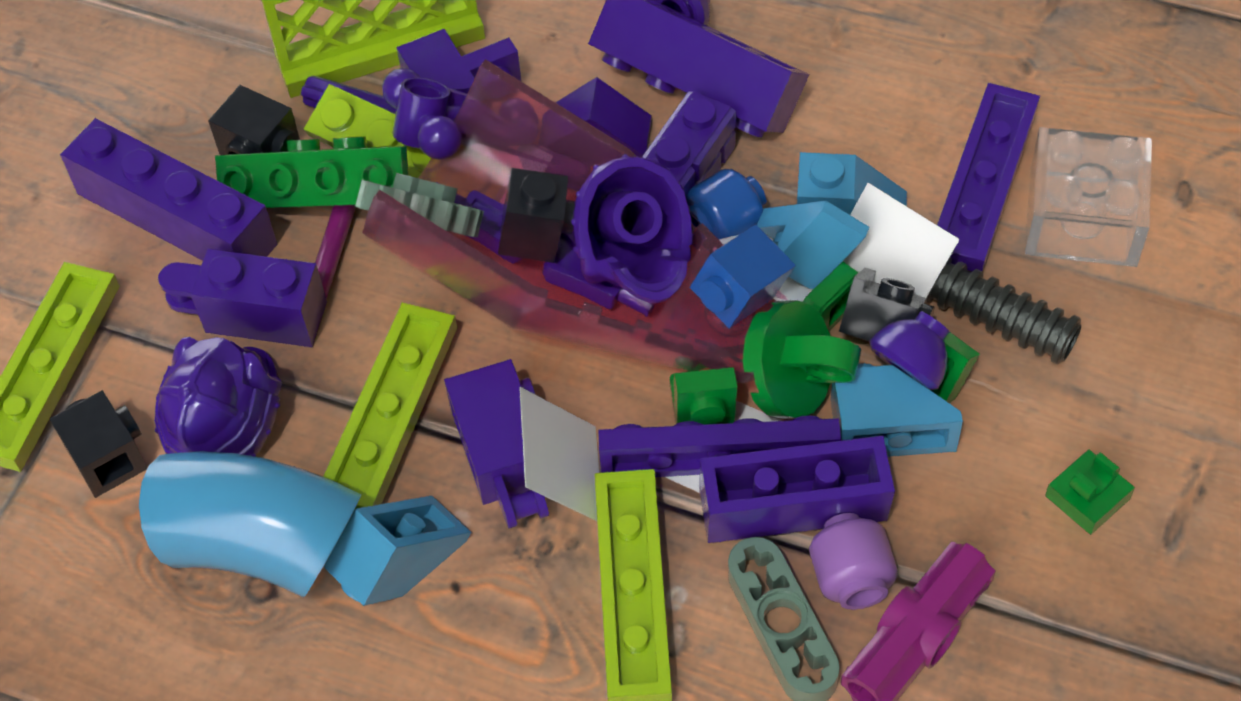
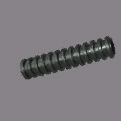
M951 256L949 257L927 295L926 302H931L935 299L938 301V307L943 310L948 309L950 306L954 308L953 313L955 316L960 318L966 314L970 316L969 321L974 325L983 322L986 324V331L991 333L998 329L1002 331V338L1007 341L1014 337L1018 339V346L1024 349L1029 345L1035 347L1034 352L1038 356L1048 353L1051 355V362L1059 364L1068 357L1081 331L1080 317L1073 315L1069 319L1064 316L1063 309L1057 307L1052 311L1048 309V302L1041 299L1035 303L1031 301V294L1023 292L1021 295L1015 293L1016 289L1014 286L1008 284L1003 288L999 286V279L990 277L986 280L983 278L982 271L975 269L971 273L967 271L966 263L958 262L954 265L951 263Z

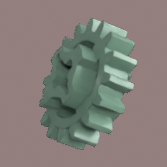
M396 173L393 187L361 180L355 207L386 215L382 228L385 231L444 245L447 231L478 237L484 213L483 210L454 203L458 188Z

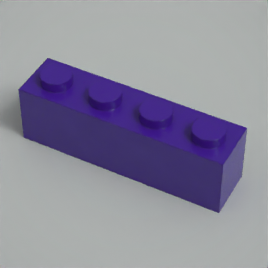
M606 0L588 42L589 45L605 52L602 61L626 72H631L632 67H635L647 73L645 82L655 88L672 94L676 88L686 93L688 91H695L731 106L736 111V128L760 138L763 137L764 132L784 133L810 75L655 0Z
M96 118L60 154L78 195L202 261L207 249L267 257L278 245L264 204Z

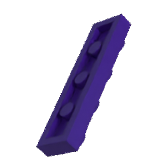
M992 83L987 84L937 226L960 239L950 255L952 264L956 265L958 262H963L967 264V270L973 271L978 269L983 272L1038 109L1040 95Z
M810 415L800 416L792 421L762 422L758 419L746 418L728 424L703 425L699 422L685 421L674 426L642 427L636 424H624L614 429L598 430L601 473L654 469L655 477L700 475V458L841 441L839 418L821 419Z

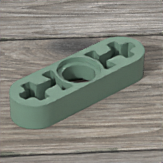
M751 537L738 542L729 554L728 580L783 690L793 701L829 700L837 688L839 661L782 552L773 542L765 538ZM754 559L759 567L766 565V584L770 591L762 596V585L753 571L745 572L746 561ZM786 607L793 610L799 616L801 622L795 630L789 633H778L767 626L764 618L772 609ZM803 644V655L808 665L813 670L823 667L820 683L812 684L807 676L797 679L799 676L800 660L795 649Z

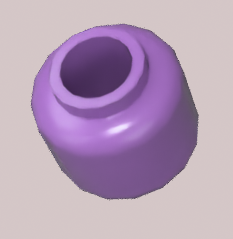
M843 513L827 520L824 524V529L814 536L809 546L810 556L823 596L835 603H840L841 607L845 609H864L881 602L887 597L888 589L893 585L898 576L897 566L883 525L872 519L859 518L855 513Z

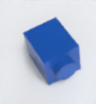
M755 224L712 252L689 288L701 299L705 307L712 311L730 329L772 300L796 265Z

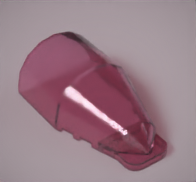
M485 59L480 65L461 109L454 119V122L458 124L462 136L459 150L447 159L437 160L431 158L419 179L458 188L457 194L465 198L471 191L476 190L504 204L511 167L568 176L566 200L575 201L577 197L576 192L580 191L585 180L593 171L594 165H601L612 159L622 158L624 154H627L628 157L637 156L628 147ZM381 190L373 197L362 232L366 239L512 330L685 372L699 371L706 368L734 367L737 383H747L755 380L754 372H744L743 368L745 336L753 317L758 312H768L773 307L772 303L776 302L774 299L770 300L730 329L712 311L705 307L701 299L689 287L709 255L723 246V244L703 223L697 227L691 223L693 233L692 244L689 245L691 258L687 263V275L679 290L668 300L656 303L648 318L644 314L618 301L612 309H607L584 296L551 284L545 280L542 273L545 261L522 258V260L516 263L508 262L466 235L445 231ZM778 291L775 297L787 301V298Z

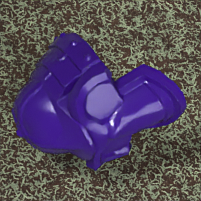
M624 154L622 158L612 159L601 165H594L593 171L585 180L580 191L576 192L577 197L574 205L573 219L571 220L575 243L573 251L580 258L583 277L588 283L608 282L622 287L634 297L648 303H660L668 300L679 290L687 275V263L691 258L689 245L692 244L693 233L689 212L690 207L687 205L680 181L675 179L671 171L660 164L657 158L628 157L627 154Z
M191 337L182 338L176 344L172 357V366H168L156 397L155 432L159 436L165 453L205 451L235 453L256 457V454L262 449L268 435L271 433L278 408L280 407L281 398L278 395L282 387V381L279 379L272 358L262 349L255 347L241 348L225 338L215 337L200 341Z

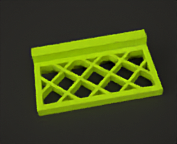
M261 0L274 45L273 50L290 98L301 95L302 86L305 85L309 76L314 75L342 83L398 66L400 63L396 47L441 29L446 30L456 48L486 39L484 25L478 14L476 0H381L373 11L358 6L363 0H303L304 3L293 16L278 11L275 8L276 4L289 0ZM399 2L411 6L390 13ZM319 7L334 12L323 26L308 21ZM348 17L362 21L340 28ZM298 32L311 36L309 38L290 43Z

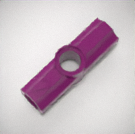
M951 541L914 588L906 586L895 596L878 623L877 633L859 652L841 677V685L848 691L853 701H897L925 666L930 669L937 664L958 634L961 620L975 605L980 596L989 588L994 579L996 570L990 566L982 552L968 543L957 544Z

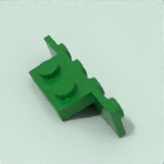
M366 137L333 138V149H320V139L287 141L288 151L215 155L217 181L264 204L266 208L355 205L361 180L393 187L396 173L409 176L407 146L366 147Z

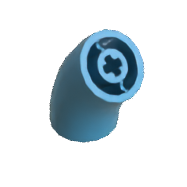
M181 452L159 455L148 466L141 483L139 511L141 528L149 549L161 563L172 568L195 567L235 572L277 585L304 598L342 534L361 494L328 478L265 458L222 452Z

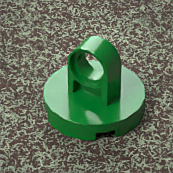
M798 300L773 302V307L768 312H758L751 321L745 336L743 368L744 372H754L755 385L759 393L751 392L750 394L754 403L766 415L781 419H795L800 416L813 414L825 400L831 383H848L855 380L861 348L848 340L831 336L823 317L811 304Z

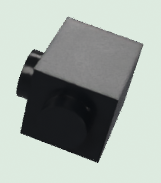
M239 85L208 120L220 155L288 151L287 141L300 140L292 108L242 85Z
M511 167L502 214L498 247L499 255L554 263L561 234L571 235L573 229L571 220L573 219L575 201L566 200L568 176Z
M103 390L86 399L73 402L64 411L49 418L65 449L95 498L147 470V466L133 440L142 435L139 427L125 404L114 409Z

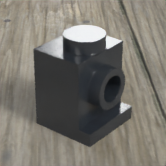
M864 268L853 279L839 332L870 341L886 325L898 320H914L920 311L933 317L935 307L926 304L927 298L915 295V287L890 278L881 279L880 284L873 282L876 271Z

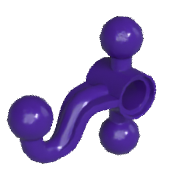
M404 67L391 71L386 75L382 83L383 97L386 103L397 109L392 132L393 137L404 145L421 148L423 153L433 159L443 160L454 155L462 143L461 135H471L497 146H511L530 143L537 139L541 131L540 121L542 118L540 106L534 98L522 93L512 95L505 100L499 114L490 106L469 94L447 88L444 84L435 80L421 78L415 71Z

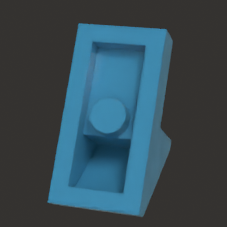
M828 201L763 208L762 215L757 223V226L766 235L773 238V242L796 265L789 277L809 289H814L862 242L869 230V226Z

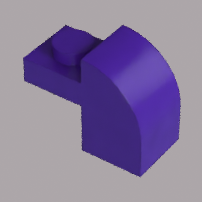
M445 29L396 47L400 68L404 67L413 70L421 78L435 80L444 84L447 88L469 94L482 102L493 97L502 96L510 90L522 86L518 50L509 37L463 56L460 55Z

